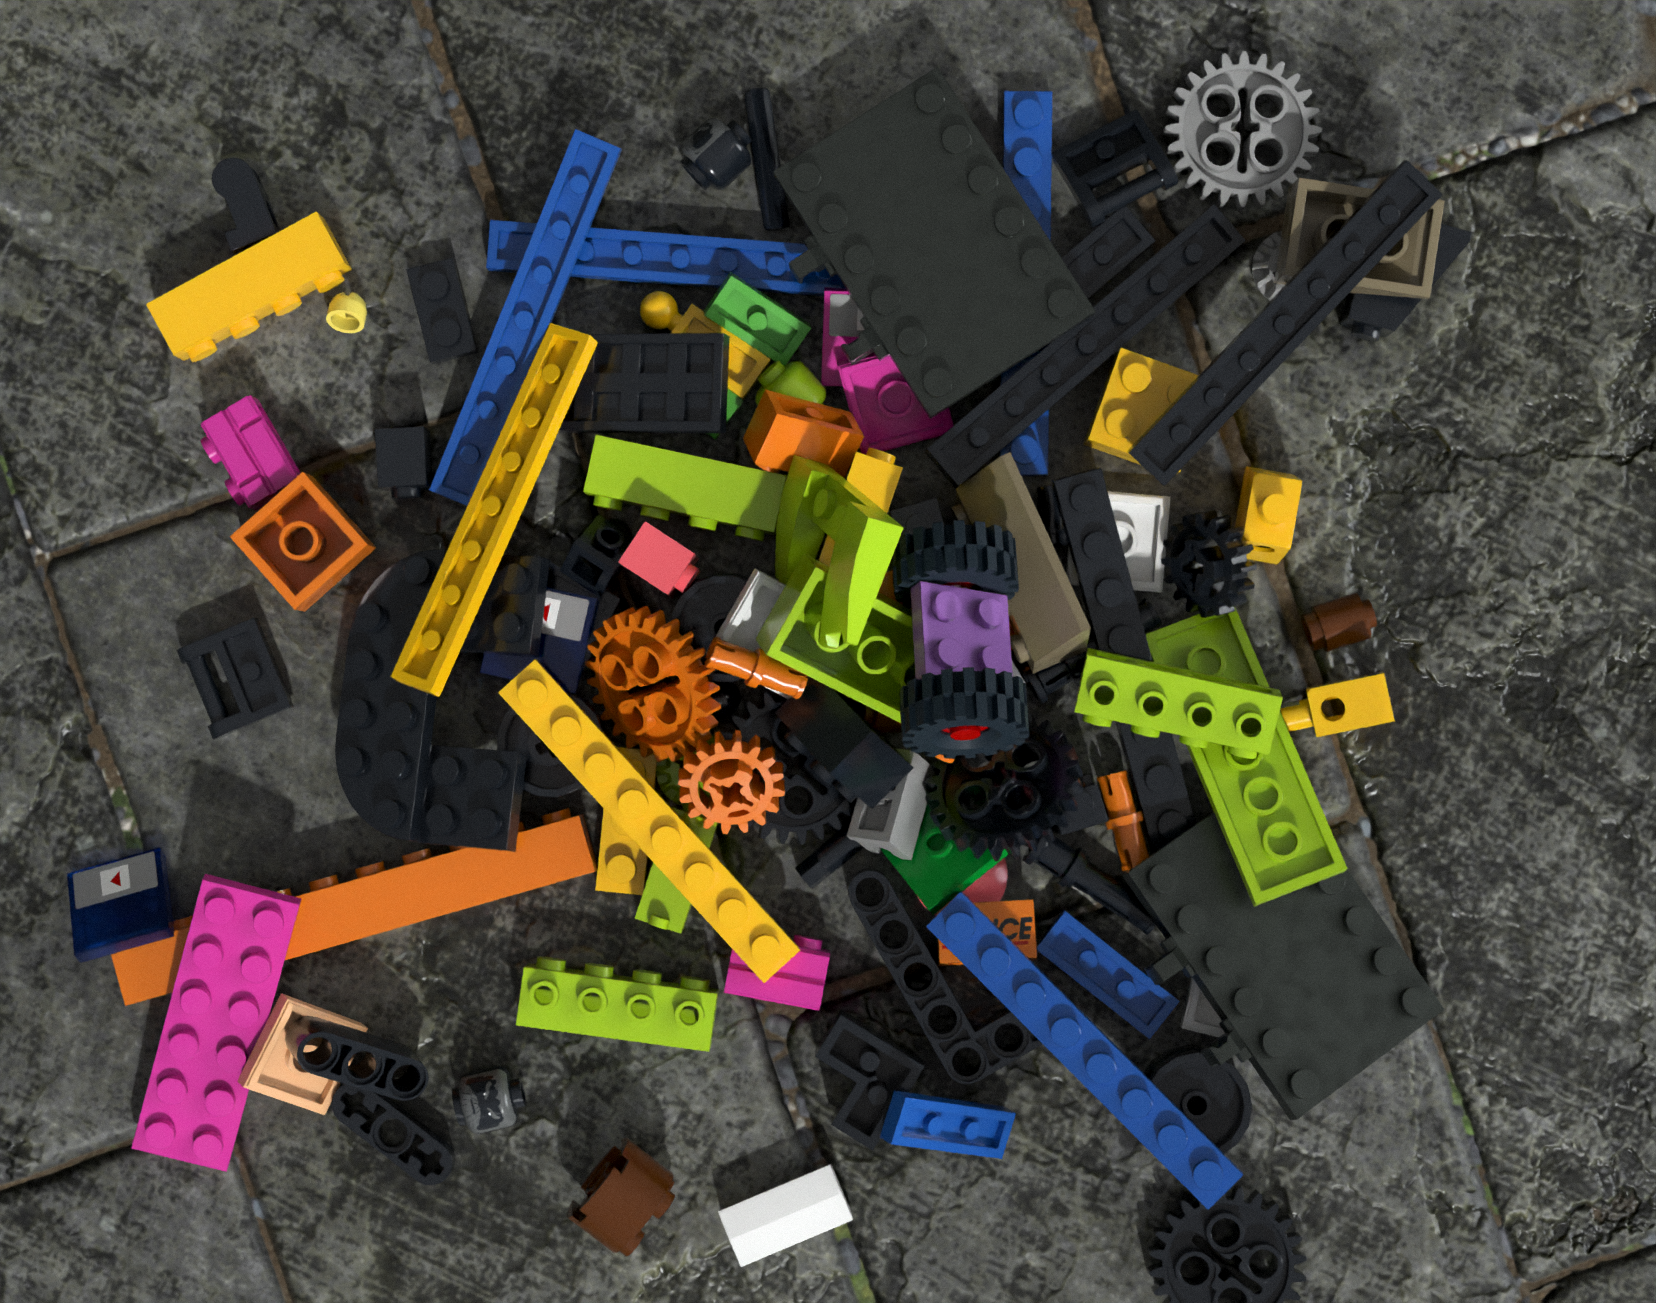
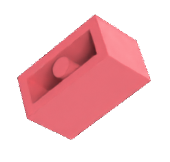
M646 521L618 561L626 569L672 599L678 591L682 594L694 584L701 572L695 566L699 560L695 553Z

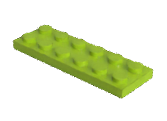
M1236 608L1234 612L1220 616L1214 615L1202 618L1200 614L1145 634L1152 661L1155 663L1269 687ZM1279 712L1269 755L1257 752L1256 759H1248L1228 753V746L1212 742L1208 743L1207 748L1186 745L1254 907L1343 873L1348 869L1281 712Z

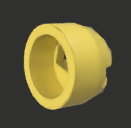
M344 292L339 293L333 297L329 304L326 321L333 329L343 333L360 332L364 328L366 321V303L357 293L351 292L349 296Z

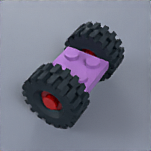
M954 520V525H944L943 521L932 523V528L927 529L919 526L913 528V534L903 533L892 556L893 588L896 601L898 603L903 602V606L908 609L912 608L916 679L913 678L907 682L908 686H902L899 693L903 745L906 748L911 747V751L917 754L925 751V756L935 757L942 754L944 758L955 759L956 755H965V758H976V754L981 753L989 756L997 754L996 750L999 749L1003 751L1014 749L1013 744L1021 745L1025 742V738L1029 737L1026 684L1023 683V679L1019 676L1013 677L1008 600H1011L1015 596L1014 592L1019 590L1015 538H1013L1012 533L1008 530L1002 532L1001 526L994 524L987 528L985 527V522L975 521L972 525H965V520Z

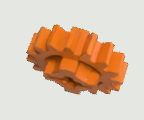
M735 730L732 740H725L722 733L718 731L715 732L714 744L709 745L706 741L699 739L696 747L697 755L690 752L684 754V768L679 769L678 785H680L679 799L681 803H688V816L690 818L703 815V828L709 829L715 822L721 823L722 834H728L731 825L738 824L740 830L746 833L748 832V821L754 820L763 826L766 824L765 810L778 812L779 797L785 794L784 766L782 762H775V749L772 746L762 751L760 750L759 736L755 735L747 743L742 741L740 730ZM755 767L763 776L764 784L760 782V775L753 772ZM699 781L703 783V790L710 793L709 797L700 788Z

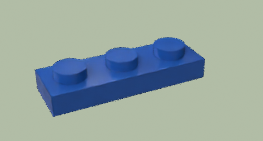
M1065 910L1062 911L1036 944L1038 952L1149 1039L1180 1002L1159 984L1155 985L1150 977Z
M894 1091L880 1138L892 1145L1002 1159L1016 1113L1004 1106Z

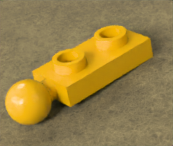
M664 291L651 292L641 302V318L650 328L658 330L668 328L672 331L670 334L724 333L730 336L728 389L743 400L757 382V378L771 362V359L704 316V312L694 304H691L685 314L682 315L678 312L676 300Z

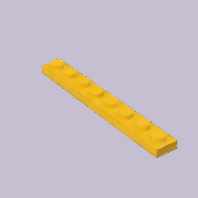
M553 323L549 324L390 676L396 681L440 697L598 344L591 335Z
M536 659L498 692L763 983L800 951L797 944Z

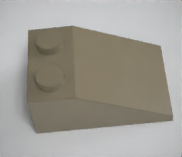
M1299 177L1288 188L1274 283L1286 285L1375 189ZM1438 199L1350 293L1429 299L1445 200Z

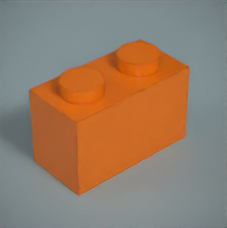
M765 389L744 434L743 441L753 462L765 471L777 473L780 470L789 472L793 456L796 455L827 464L845 478L864 435L853 414L849 411Z

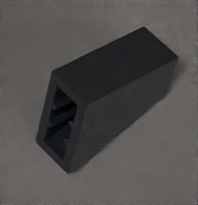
M1441 224L1432 286L1470 242L1472 232ZM1349 293L1340 325L1352 328L1350 334L1356 338L1377 342L1380 336L1386 338L1392 334L1422 298Z

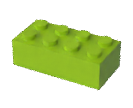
M803 553L758 633L756 641L766 655L901 723L900 689L902 686H908L907 682L911 679H916L912 609H908L897 601L878 592L858 645L853 646L843 643L841 634L838 649L821 646L819 638L824 590L829 566Z

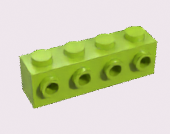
M595 435L583 492L588 496L594 497L593 505L597 507L621 511L623 503L642 507L640 515L644 517L669 521L670 513L689 517L687 525L691 527L716 531L717 523L736 527L735 536L763 542L765 534L775 535L781 497L787 476Z
M1087 648L1074 712L1083 714L1082 720L1089 724L1111 727L1112 721L1130 724V731L1139 735L1158 738L1160 731L1180 735L1179 742L1185 745L1207 748L1208 743L1212 742L1228 746L1227 752L1232 755L1256 759L1257 752L1270 754L1283 697L1279 689Z
M542 956L537 957L536 964L528 963L523 969L516 1019L517 1026L706 1052L710 1051L719 989L709 988L710 980L681 976L680 984L661 981L662 973L647 970H633L632 977L613 975V966L596 963H585L583 971L565 968L566 960Z

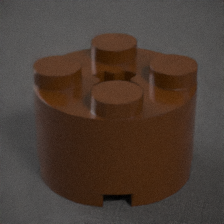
M624 1138L621 1140V1150L613 1146L588 1175L580 1187L585 1191L586 1197L581 1205L572 1200L566 1216L613 1253L620 1251L627 1257L643 1239L645 1233L641 1229L653 1215L659 1219L672 1204L675 1198V1194L670 1191L674 1185L673 1173L628 1138Z

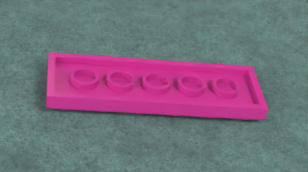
M209 874L204 875L131 1149L227 1172L250 1090L242 1087L237 1080L270 1016L301 898Z

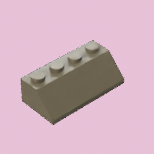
M1009 452L997 458L956 488L957 505L951 507V512L954 520H965V525H972L975 521L985 522V527L988 528L995 524L1002 527V532L1010 531L1013 538H1015L1019 590L1014 592L1015 596L1011 600H1008L1009 622L1015 633L1010 636V643L1018 662L1021 664L1027 661L1034 674L1086 652L1091 627L1012 454Z

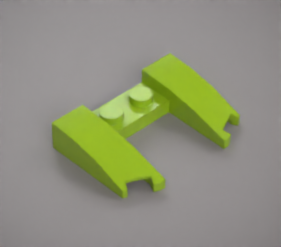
M794 455L783 488L776 525L775 577L786 585L803 553L815 559L825 533L835 541L824 590L819 644L826 648L838 649L840 635L842 634L843 643L856 646L904 527L829 465Z

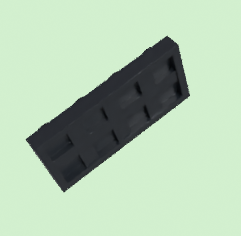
M724 333L589 334L598 344L558 433H726L730 336Z

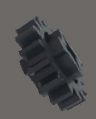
M1216 510L1183 516L1181 523L1173 524L1170 527L1174 538L1163 541V545L1170 551V556L1162 558L1161 564L1170 567L1171 574L1167 575L1164 579L1165 583H1175L1177 587L1173 595L1175 601L1186 598V611L1190 613L1199 610L1202 618L1234 612L1235 606L1247 602L1243 591L1254 589L1255 586L1253 581L1247 577L1249 571L1257 569V564L1248 561L1246 555L1254 549L1253 545H1243L1240 540L1245 531L1243 527L1231 529V516L1224 515L1218 517Z

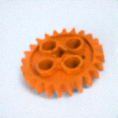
M644 606L636 611L633 607H630L604 620V626L593 632L597 640L587 646L594 657L585 661V665L595 672V676L587 679V684L598 688L599 694L594 696L592 701L593 703L604 704L606 708L601 715V719L603 721L612 719L615 722L612 733L614 736L621 733L627 735L626 747L628 749L639 744L641 757L643 758L654 753L657 762H661L668 757L672 762H675L682 758L686 752H695L699 739L708 741L712 738L709 730L718 726L719 723L712 713L721 709V704L711 698V694L720 690V686L709 682L707 677L715 669L705 667L700 660L706 650L704 648L694 650L691 646L694 635L692 631L682 636L679 633V620L676 618L666 623L663 610L651 614L648 606ZM674 675L679 677V679L668 684L658 683L640 692L629 694L626 691L637 685L640 687L648 686L666 677Z

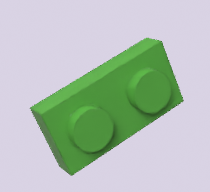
M732 272L728 274L703 311L704 316L775 362L779 360L784 366L811 330L808 322Z

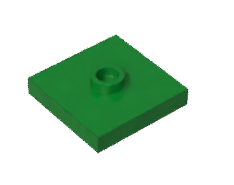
M927 804L912 860L900 859L881 848V851L927 909L934 915L1009 853L1006 849H1003L999 861H994L988 848L979 859L974 857L969 847L962 852L958 851L953 840L946 841L939 827H936L929 814L931 809Z

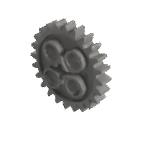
M1242 51L1237 63L1233 65L1229 56L1223 53L1219 58V69L1217 70L1208 60L1204 61L1201 65L1203 78L1190 72L1186 76L1185 81L1191 91L1177 87L1173 94V97L1182 106H1169L1165 113L1168 117L1177 121V123L1167 125L1163 129V135L1176 138V141L1165 149V154L1180 155L1181 159L1173 167L1175 173L1188 170L1190 176L1187 178L1184 187L1187 189L1199 182L1203 186L1199 197L1202 201L1212 191L1217 193L1218 208H1222L1229 197H1234L1237 210L1242 211L1248 197H1251L1255 206L1259 209L1265 205L1266 192L1276 202L1284 196L1281 183L1289 188L1298 179L1293 171L1307 174L1312 167L1302 157L1315 156L1319 151V147L1308 142V139L1317 137L1322 132V128L1310 125L1308 121L1314 118L1320 111L1316 107L1305 108L1304 102L1313 92L1311 89L1300 92L1295 90L1294 87L1300 79L1298 73L1292 75L1287 80L1281 76L1285 66L1283 61L1278 63L1273 70L1266 68V54H1262L1255 65L1249 63L1247 51ZM1239 89L1246 91L1243 127L1244 130L1252 131L1243 144L1245 173H1239L1237 169L1241 136L1239 132L1232 131L1241 118ZM1217 96L1226 100L1230 109L1229 115L1226 117L1212 115L1207 109V99ZM1260 97L1270 98L1277 106V116L1272 118L1261 116L1255 108V100ZM1212 144L1223 146L1229 154V163L1219 166L1210 162L1206 154L1207 146ZM1257 145H1268L1273 148L1277 156L1276 165L1264 166L1259 163L1255 158V147Z

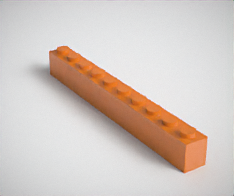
M569 808L541 816L544 825L525 830L523 821L519 822L516 852L449 846L451 852L432 857L430 848L403 855L404 865L386 870L382 861L355 869L357 879L339 883L337 874L308 882L311 892L294 896L301 898V903L285 960L595 872L598 865L584 815L572 817ZM290 888L276 891L292 896ZM193 915L168 922L171 930L168 933L153 937L151 928L123 935L124 945L110 949L125 1006L173 992Z

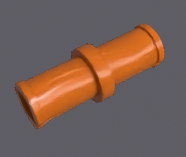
M714 637L706 654L705 667L714 668L745 679L744 682L747 686L757 688L758 685H762L790 695L795 699L801 697L808 680L806 678L807 675L769 657L761 648H757L754 652L721 640L719 637Z
M1127 770L1096 778L1097 783L1099 782L1109 818L1108 822H1105L1106 829H1112L1122 871L1134 868L1149 857L1140 821L1144 820L1142 811L1137 812L1127 778Z

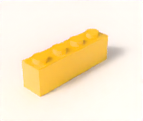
M316 211L152 300L146 306L173 355L183 361L190 358L192 362H197L216 352L218 348L215 344L232 335L234 339H239L251 334L260 327L258 321L275 312L276 316H281L298 308L302 304L300 298L316 289L319 293H324L337 287L345 280L343 274L351 271L352 268L327 222Z

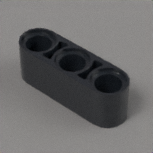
M313 1016L298 1018L290 1025L286 1032L285 1041L287 1048L302 1069L310 1074L403 1101L415 1099L427 1087L429 1076L426 1067L413 1051L404 1044ZM322 1038V1042L317 1049L311 1052H303L305 1045L311 1039ZM366 1051V1055L360 1063L348 1066L349 1060L354 1054ZM406 1064L409 1065L405 1075L401 1078L392 1079L396 1069Z

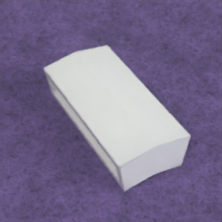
M832 1164L718 1211L741 1267L853 1220L851 1209Z

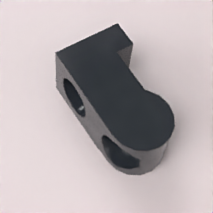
M233 157L219 162L213 170L212 184L216 192L227 201L237 227L225 232L231 251L237 255L281 230L257 172L242 159Z

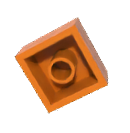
M305 472L300 473L230 536L292 608L303 612L308 610L377 548L313 476Z

